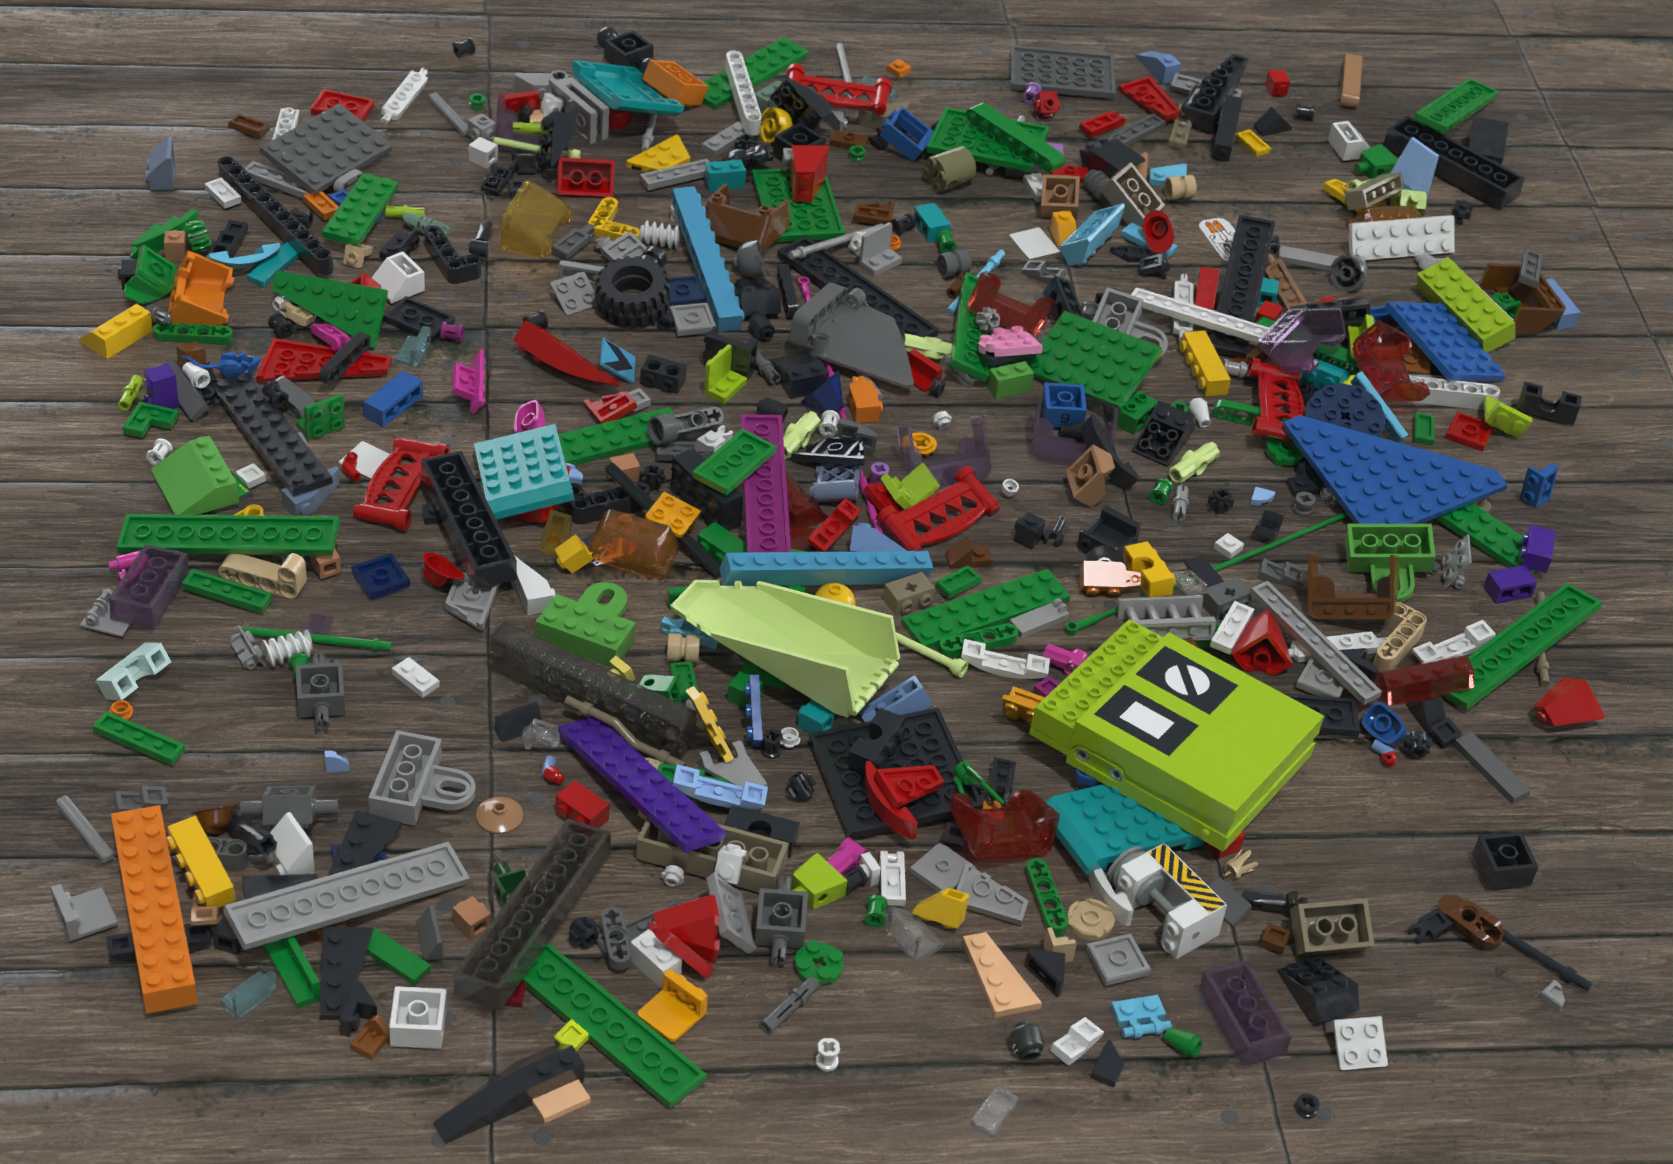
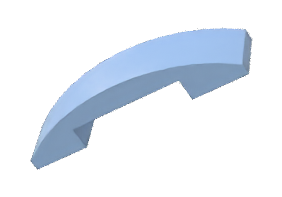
M681 765L676 766L673 786L695 799L731 808L732 805L746 809H759L765 806L768 789L766 786L745 781L742 787L699 776L700 770Z

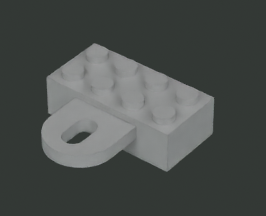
M1107 287L1093 322L1161 346L1163 353L1157 361L1162 359L1166 354L1168 346L1166 335L1156 327L1138 322L1142 313L1144 299Z
M396 730L369 795V814L416 826L423 806L443 810H459L468 806L475 797V781L468 773L462 770L439 766L442 760V739ZM453 787L464 791L462 793L444 791L442 788Z

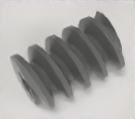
M1090 170L1083 179V185L1101 204L1105 206L1111 205L1099 189L1109 180L1108 176L1102 171Z

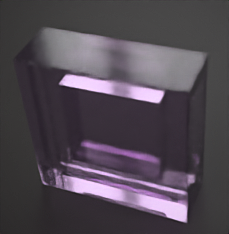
M311 613L305 630L307 629L312 634L329 635L333 624V616Z

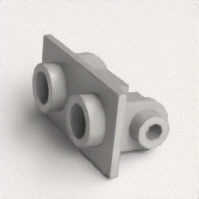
M238 625L240 632L231 636L230 644L238 654L243 666L252 670L256 667V664L261 662L265 667L266 665L262 659L265 655L258 645L254 646L255 638L249 630L245 632Z

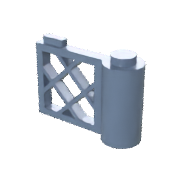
M828 463L817 465L815 472L818 475L817 482H814V486L810 487L811 499H815L816 503L843 501L845 498L857 500L862 466H838L837 464Z

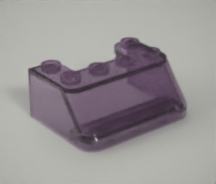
M1341 308L1288 310L1258 339L1259 347L1282 370L1288 373L1295 371L1313 372L1319 366L1317 359H1313L1312 354L1321 345L1335 347L1340 345V342L1347 337Z

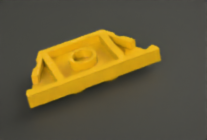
M675 135L626 160V167L630 169L632 166L641 167L642 172L647 173L690 163V156L680 137Z

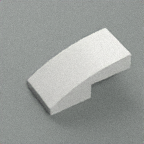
M1084 1017L1070 1026L1068 1034L1054 1042L1050 1051L1067 1065H1070L1086 1053L1102 1037L1104 1031Z

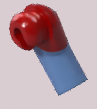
M1375 740L1371 749L1381 755L1384 765H1395L1397 762L1395 750Z
M547 756L542 768V777L551 783L554 782L556 785H560L565 778L564 774L555 768L556 758Z

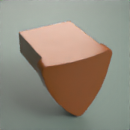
M376 1015L370 1018L350 1043V1050L371 1061L384 1045L390 1042V1031L381 1016Z

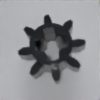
M742 134L734 142V149L746 150L751 146L757 145V141H753L754 137L750 134Z
M649 465L645 467V472H640V481L647 484L650 491L661 489V484L666 482L664 469L657 465Z
M1219 488L1213 490L1212 495L1210 494L1207 503L1211 504L1210 509L1213 512L1223 514L1225 512L1228 513L1229 508H1233L1234 499L1231 498L1232 493L1228 490Z
M1416 730L1406 735L1404 751H1409V756L1422 758L1426 754H1430L1432 738H1427L1426 732Z
M800 771L788 779L790 785L786 788L793 799L798 796L800 800H804L815 792L812 786L816 785L810 773L805 775L803 771Z
M579 917L570 924L569 932L571 936L569 939L575 946L589 947L599 937V932L596 930L599 925L593 918Z

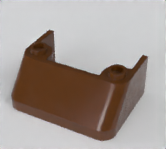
M728 184L722 185L708 198L705 208L706 218L710 220L711 231L715 233V241L738 248L745 242L758 240L763 251L790 227L788 200H784L776 208L761 206L755 212L730 206Z
M1488 263L1478 286L1482 290H1494L1495 293L1499 292L1501 294L1508 293L1515 301L1521 302L1520 308L1513 320L1515 322V334H1537L1563 315L1566 310L1565 305L1541 273L1538 285L1534 288L1518 281L1521 265Z
M1308 555V612L1313 618L1384 620L1393 616L1399 591V555H1390V577H1383L1379 580L1377 594L1335 593L1333 580L1329 577L1318 576V555Z

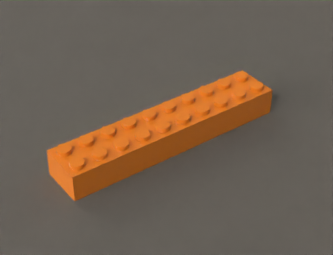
M158 805L111 813L145 1012L149 1014L196 1005L198 1003L194 975L169 848L166 841L161 807Z

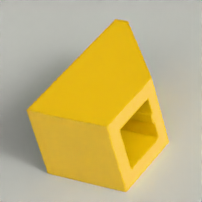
M947 887L921 901L913 909L912 914L918 915L920 919L925 921L933 920L939 922L946 928H958L965 920L970 894Z

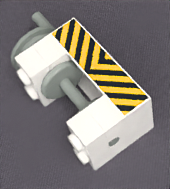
M1165 843L1148 852H1145L1138 846L1132 847L1123 852L1111 865L1107 873V879L1116 888L1115 894L1125 893L1133 910L1141 905L1150 904L1155 900L1168 913L1163 922L1164 930L1160 944L1175 959L1219 935L1227 904Z

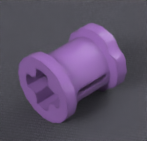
M1035 82L1029 83L1023 94V101L1026 104L1034 105L1035 95L1042 91L1041 86Z
M882 462L872 464V477L869 480V484L881 482L884 485L880 478L885 473H889V466Z

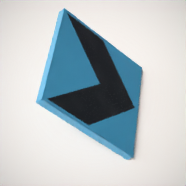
M602 338L600 365L633 384L636 357L607 339Z

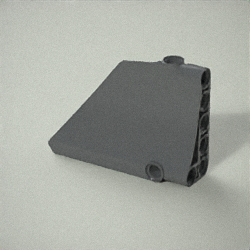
M830 282L795 312L790 330V345L809 351V354L815 358L835 363L903 388L913 387L914 382L910 363L895 319L869 307L866 302L865 292L862 289L854 288L847 293L846 287Z

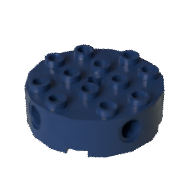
M1343 383L1327 385L1313 394L1307 402L1304 416L1380 438L1384 430L1385 415L1381 404L1371 393L1365 391L1360 386Z

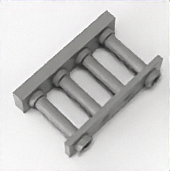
M1202 595L1119 599L1118 620L1130 619L1161 637L1170 632L1181 639L1192 637L1194 641L1212 640L1216 626L1214 617L1201 616Z

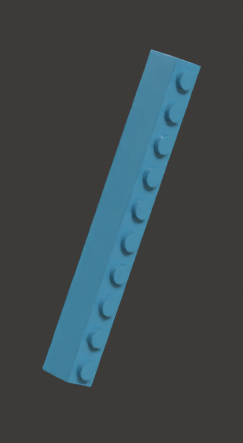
M695 186L674 188L672 191V205L715 325L718 327V332L741 330V323L744 321V311L740 310L739 298L734 294V284L730 283L729 271L725 270V261L720 256L719 244L715 243V233L711 231L710 220L706 218L705 207L701 205V196L697 194Z
M928 551L726 553L719 570L724 586H735V581H741L742 586H757L758 581L777 586L825 585L828 583L860 585L886 584L919 572H923L928 579L933 570V565Z

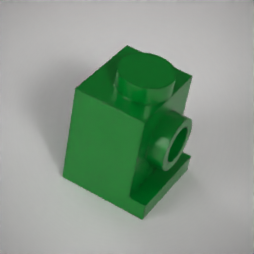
M1495 293L1491 299L1512 319L1515 318L1521 302L1515 301L1508 293Z

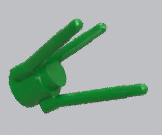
M968 761L957 764L954 769L956 777L953 781L958 787L965 811H969V806L962 784L972 785L975 781L1000 804L1004 803Z

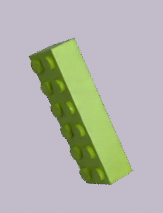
M1449 257L1417 273V289L1432 304L1441 303L1445 305L1447 311L1458 319V323L1468 330V334L1478 341L1479 346L1485 352L1489 353L1515 339V322Z

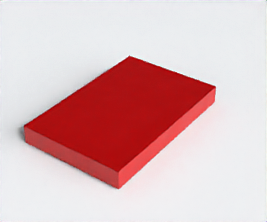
M323 89L311 106L310 114L319 115L340 103L364 122L374 108L375 100Z

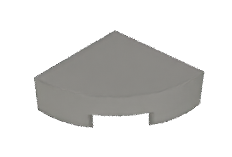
M1556 980L1544 989L1539 997L1558 1012L1561 1011L1565 1002L1562 992L1563 988Z

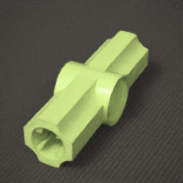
M904 334L903 342L906 352L915 349L929 359L951 361L953 344L942 342L941 339L933 337L923 338Z
M812 411L805 413L796 424L791 423L788 426L783 437L785 459L790 458L792 453L797 451L799 447H806L811 434L820 425L821 419L818 418L816 413Z
M1210 442L1194 452L1192 450L1187 451L1181 461L1169 469L1168 475L1171 481L1178 484L1194 474L1197 476L1201 475L1207 465L1219 457L1220 451L1217 445Z

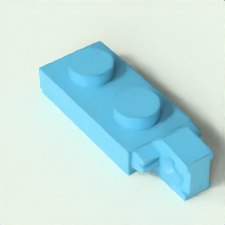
M664 616L661 621L660 631L668 635L669 633L681 634L683 638L688 634L700 635L699 645L716 650L719 644L717 640L682 617L675 620Z

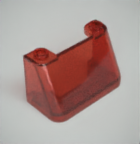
M989 271L980 273L968 303L971 311L977 314V312H983V307L996 309V313L1000 316L999 324L1010 329L1013 326H1021L1023 331L1028 332L1033 337L1038 335L1051 315L1057 301L1048 297H1041L1034 305L1028 306L998 293L1001 287V280L996 274Z
M1378 320L1354 340L1352 350L1359 370L1364 373L1383 401L1419 402L1431 394L1427 384L1423 382L1415 384L1411 382L1403 359L1412 349L1409 335Z
M1031 790L1017 791L1010 797L1007 808L975 809L972 807L973 801L971 797L965 793H955L952 795L950 809L971 854L978 860L1043 857L1051 851L1060 813Z

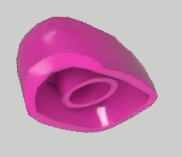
M537 400L527 402L517 410L514 420V430L516 433L545 426L544 412Z

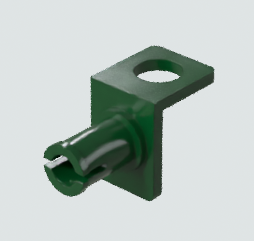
M501 861L504 868L498 862L493 869L497 875L493 876L494 892L502 909L505 911L508 910L506 894L526 889L527 883L524 868L511 871L508 863Z

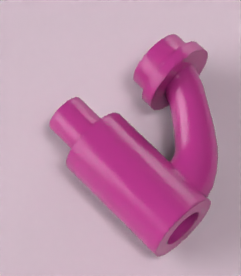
M142 550L117 556L114 561L107 562L110 571L119 570L117 573L119 583L128 586L129 580L138 575L144 568V565H146Z

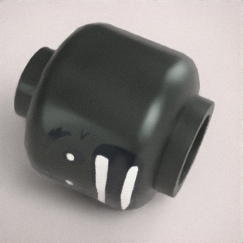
M1029 1021L1017 1023L1015 1025L1016 1028L1009 1034L1014 1054L1021 1057L1022 1060H1032L1039 1057L1045 1048L1040 1027L1036 1024H1030Z

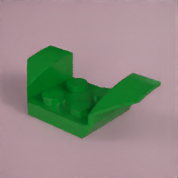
M145 245L139 248L132 246L130 258L137 260L135 275L125 284L123 296L139 304L163 299L173 291L177 266Z

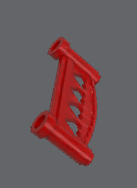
M796 63L791 64L787 69V77L807 88L813 87L832 107L871 109L876 115H883L886 112L888 97L892 92V82L887 78H879L876 80L875 86L804 75V67ZM831 90L834 95L822 94V92ZM846 92L849 93V95L852 98L840 97L839 95ZM865 95L870 101L858 100L857 98Z
M1257 358L1250 359L1247 377L1258 378L1261 417L1256 416L1253 421L1252 436L1261 437L1263 435L1294 443L1283 429V422L1278 419H1292L1300 415L1304 416V402L1297 385L1300 381V373H1297L1295 370L1263 363ZM1277 383H1284V384H1286V385H1287V386H1286V390L1280 388L1279 386H1277V385H1275V384H1277ZM1276 395H1286L1288 402L1283 401ZM1285 406L1289 408V414L1283 412L1277 407Z
M395 438L393 442L394 451L380 464L373 474L366 490L364 504L360 503L354 506L353 516L360 520L395 526L397 530L407 531L411 524L412 513L406 509L423 482L421 479V459L450 453L449 444L438 443L436 445L405 438ZM402 457H409L415 462L404 465L398 464L402 462ZM395 470H402L407 475L397 478L391 477L394 475ZM387 483H394L398 488H400L396 490L383 491V489L386 488ZM380 496H385L391 501L390 503L380 505L375 504Z
M965 466L954 476L956 484L898 514L893 506H887L877 514L876 520L881 526H885L905 550L922 551L921 546L950 539L972 526L985 512L991 516L995 515L1000 510V507L998 506L999 503L975 477V471L970 466ZM961 498L974 503L976 507L970 508V511L963 510ZM945 506L960 512L961 515L955 516L954 519H949L946 515ZM930 514L943 519L945 524L933 527ZM914 522L927 527L930 531L924 532L921 536L917 535Z

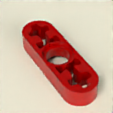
M663 925L655 933V936L705 978H708L715 970L712 965Z

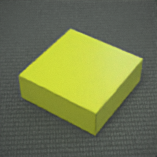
M571 1019L554 1036V1039L558 1043L573 1045L575 1050L578 1051L589 1040V1033Z

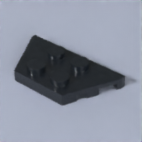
M824 436L816 442L806 445V451H794L792 459L793 461L814 462L821 465L828 463L837 464L838 466H865L863 439Z

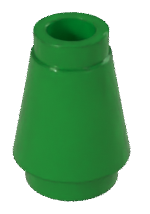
M1170 1027L1164 1035V1041L1168 1042L1186 1057L1192 1056L1195 1058L1201 1051L1203 1040L1199 1038L1198 1034Z

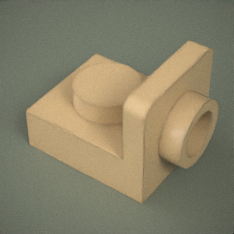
M350 244L346 245L343 264L362 268L364 257L372 254L373 247L365 244H360L359 247Z

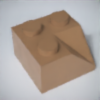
M1043 174L1040 218H1052L1053 212L1070 211L1073 218L1077 219L1080 176Z
M1092 445L1066 470L1074 499L1092 508L1106 495L1104 478L1115 468L1110 453Z

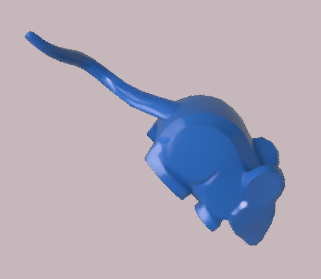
M241 352L239 356H236L235 353L221 354L219 364L204 365L190 357L182 356V358L188 359L200 368L218 369L227 378L247 372L252 375V372L257 368L261 360L258 357L246 356V352Z

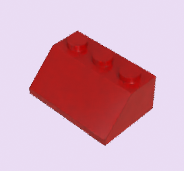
M559 157L557 195L613 198L615 160Z

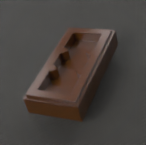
M238 113L228 122V128L260 139L270 130V124Z
M833 130L829 145L847 149L858 145L866 149L868 136Z

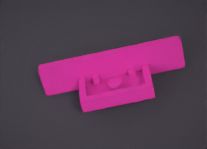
M479 349L472 359L471 368L458 362L452 367V394L470 400L471 414H475L478 408L481 409L485 402L483 397L485 384H483L485 358L484 350Z

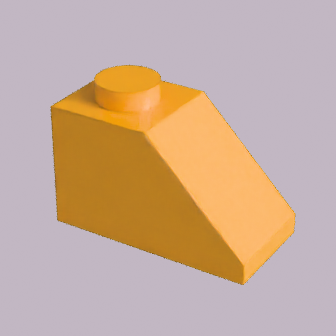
M1070 211L1052 213L1050 232L1060 253H1062L1059 246L1076 230V222Z

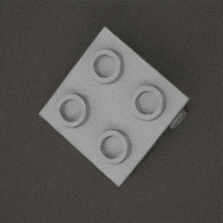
M585 272L550 282L553 289L550 292V296L552 299L555 298L559 301L566 316L597 306L596 294Z
M1468 534L1462 540H1459L1455 547L1449 553H1446L1442 559L1445 589L1449 585L1457 589H1461L1465 585L1464 570L1472 563Z
M111 589L102 590L99 598L91 606L90 611L86 613L80 626L123 637L141 610V606L114 600V593Z

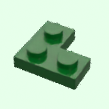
M139 401L122 427L123 434L143 438L151 425L172 429L179 418V410Z

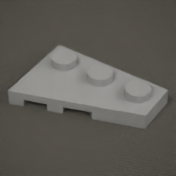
M966 861L957 890L970 894L967 909L1022 925L1028 900L1007 886L999 885L991 879L990 875L985 872L982 874L973 868V864Z

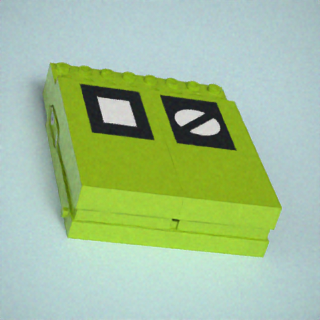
M1129 619L1035 707L1029 734L1067 755L1066 763L1108 787L1116 788L1124 796L1135 799L1138 804L1152 812L1155 811L1161 814L1166 820L1177 824L1180 828L1224 852L1311 757L1315 746L1313 740L1319 734L1324 715L1170 632L1161 637L1157 633Z

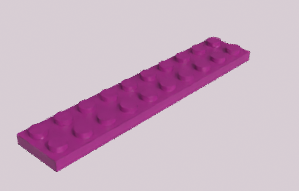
M741 414V429L743 428L776 445V453L743 481L747 553L791 552L782 415Z

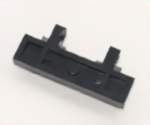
M1305 462L1297 464L1295 477L1287 478L1286 485L1293 497H1296L1299 492H1309L1313 495L1331 493L1318 474L1310 473L1309 467L1305 465Z

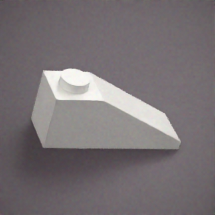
M515 556L517 560V580H514V584L528 616L542 613L555 596V591L553 588L550 589L545 578Z

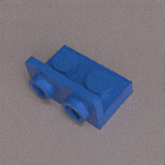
M1552 463L1540 471L1532 466L1527 468L1520 499L1534 508L1548 501L1551 498L1559 467Z

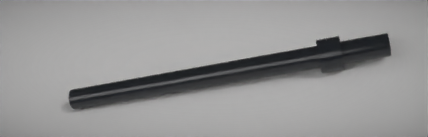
M1503 929L1504 941L1562 975L1561 978L1568 983L1573 982L1586 991L1591 989L1593 983L1578 975L1575 969L1570 966L1565 967Z

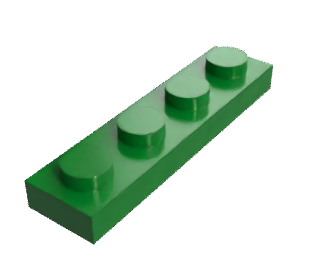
M194 569L189 572L182 582L183 590L261 614L264 613L273 600L272 593Z
M108 711L92 726L94 733L171 766L186 751L185 744Z

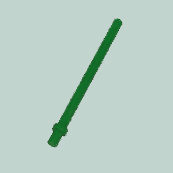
M244 627L245 632L249 630L253 636L277 639L278 636H283L286 640L287 634L291 633L295 638L296 633L294 631ZM310 633L312 643L368 648L375 652L378 650L391 651L392 642L379 641V638L368 640Z

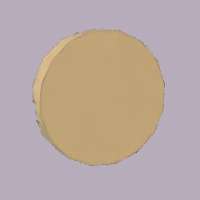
M1085 899V901L1081 902L1078 900L1069 907L1067 914L1068 928L1081 939L1089 941L1101 940L1106 938L1113 930L1115 917L1111 913L1110 907L1099 900Z

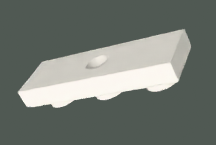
M292 108L280 110L272 140L297 127L299 110Z

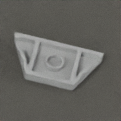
M463 572L465 574L464 579H454L445 601V609L483 631L500 584L474 589L467 572Z

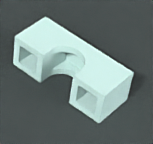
M145 642L95 681L106 700H123L138 688L136 680L146 675L157 674L171 663V660L161 643Z

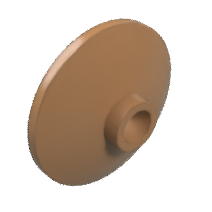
M494 797L487 799L479 805L476 811V820L478 825L489 833L506 834L516 830L521 825L523 809L516 801L510 798Z

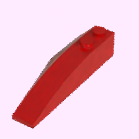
M524 321L513 339L519 345L518 349L525 354L530 352L533 354L532 359L540 364L545 362L558 370L590 382L613 387L621 386V383L604 371H599V367L587 361L584 356L576 353L573 348L545 329L528 321Z

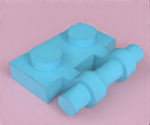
M1158 995L1111 1003L1110 1009L1118 1028L1126 1027L1122 1028L1123 1038H1141L1142 1035L1150 1033L1160 1035L1163 1034V1031H1167L1168 1028H1172L1170 1021H1162L1165 1020L1166 1013Z

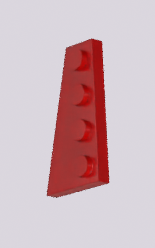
M1150 76L1119 85L1121 93L1164 121H1171L1181 117V110Z

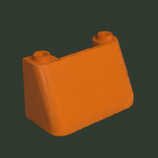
M188 251L175 274L173 291L170 293L167 313L172 316L170 319L171 323L225 326L229 314H227V309L223 308L226 289L231 288L234 282V277H232L233 268Z

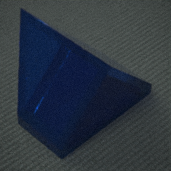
M839 370L803 398L801 403L821 414L827 410H833L838 413L844 407Z

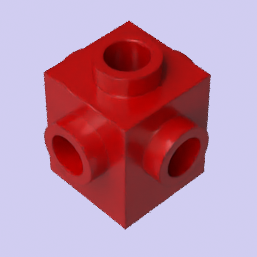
M1043 91L1035 95L1034 110L1037 111V116H1042L1044 119L1053 118V115L1060 110V100L1057 99V91Z

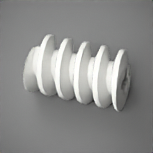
M646 220L645 224L641 225L639 240L643 242L645 239L646 245H649L652 240L653 246H657L660 241L661 247H664L667 243L670 249L675 244L677 250L680 234L679 227L676 225L674 230H672L671 224H669L664 229V225L661 223L659 228H657L656 222L649 226V222Z
M307 629L304 630L303 635L300 631L296 632L295 638L290 633L286 635V640L283 636H278L277 642L274 638H270L268 644L265 640H262L264 655L272 667H275V660L278 659L280 664L283 665L285 657L289 660L296 653H305L310 658V653L313 649L312 639Z

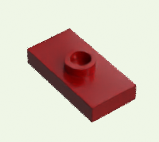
M1063 165L1052 171L1051 175L1080 176L1079 183H1083V179L1088 173V168Z

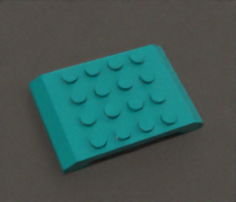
M573 60L572 71L574 77L585 88L591 90L593 95L598 96L600 101L607 103L609 108L620 111L676 117L683 113L684 105L675 99H666L660 96L641 81L643 73L635 67Z
M555 424L474 444L485 498L496 519L575 500Z
M1105 784L1052 796L1040 806L1039 810L1040 815L1086 875L1092 874L1094 870L1100 868L1103 871L1106 870L1108 863L1114 862L1123 852L1135 846L1141 847L1145 852H1148L1163 843L1169 848L1180 845L1183 850L1204 844L1202 839L1180 828L1177 824L1166 820L1161 814L1155 811L1152 812L1138 804L1135 799L1126 797L1120 793L1121 791L1112 786L1108 787Z

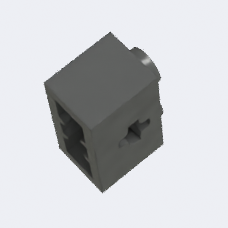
M1239 577L1232 578L1204 589L1202 607L1215 620L1221 619L1227 615L1234 601L1250 607L1252 599L1250 595L1251 589Z

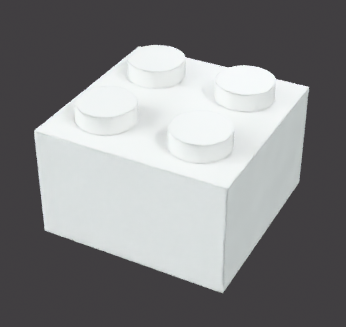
M395 987L389 1027L390 1046L442 1049L447 1009L446 989Z

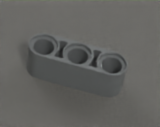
M281 376L275 379L279 383V388L289 395L288 401L280 408L295 420L304 418V407L316 403L314 399L286 377Z
M207 837L225 871L238 872L248 866L247 845L244 841Z

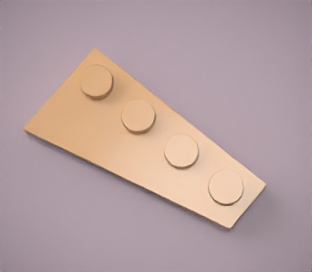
M986 932L963 936V946L994 1018L1041 1009L1042 1002Z

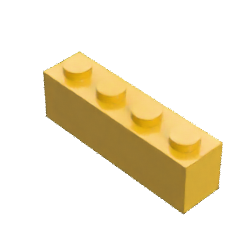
M1206 331L1183 332L1179 348L1185 356L1186 363L1189 364L1192 370V375L1198 382L1199 389H1202L1205 397L1227 395L1231 379Z
M193 816L168 826L169 837H166L167 844L171 851H176L177 855L175 857L180 869L185 868V877L189 886L195 887L196 891L194 893L199 905L204 904V906H217V908L236 901L234 886L197 817Z

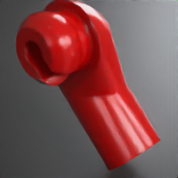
M348 452L343 460L342 470L353 481H357L361 477V473L356 469L358 455L355 452Z

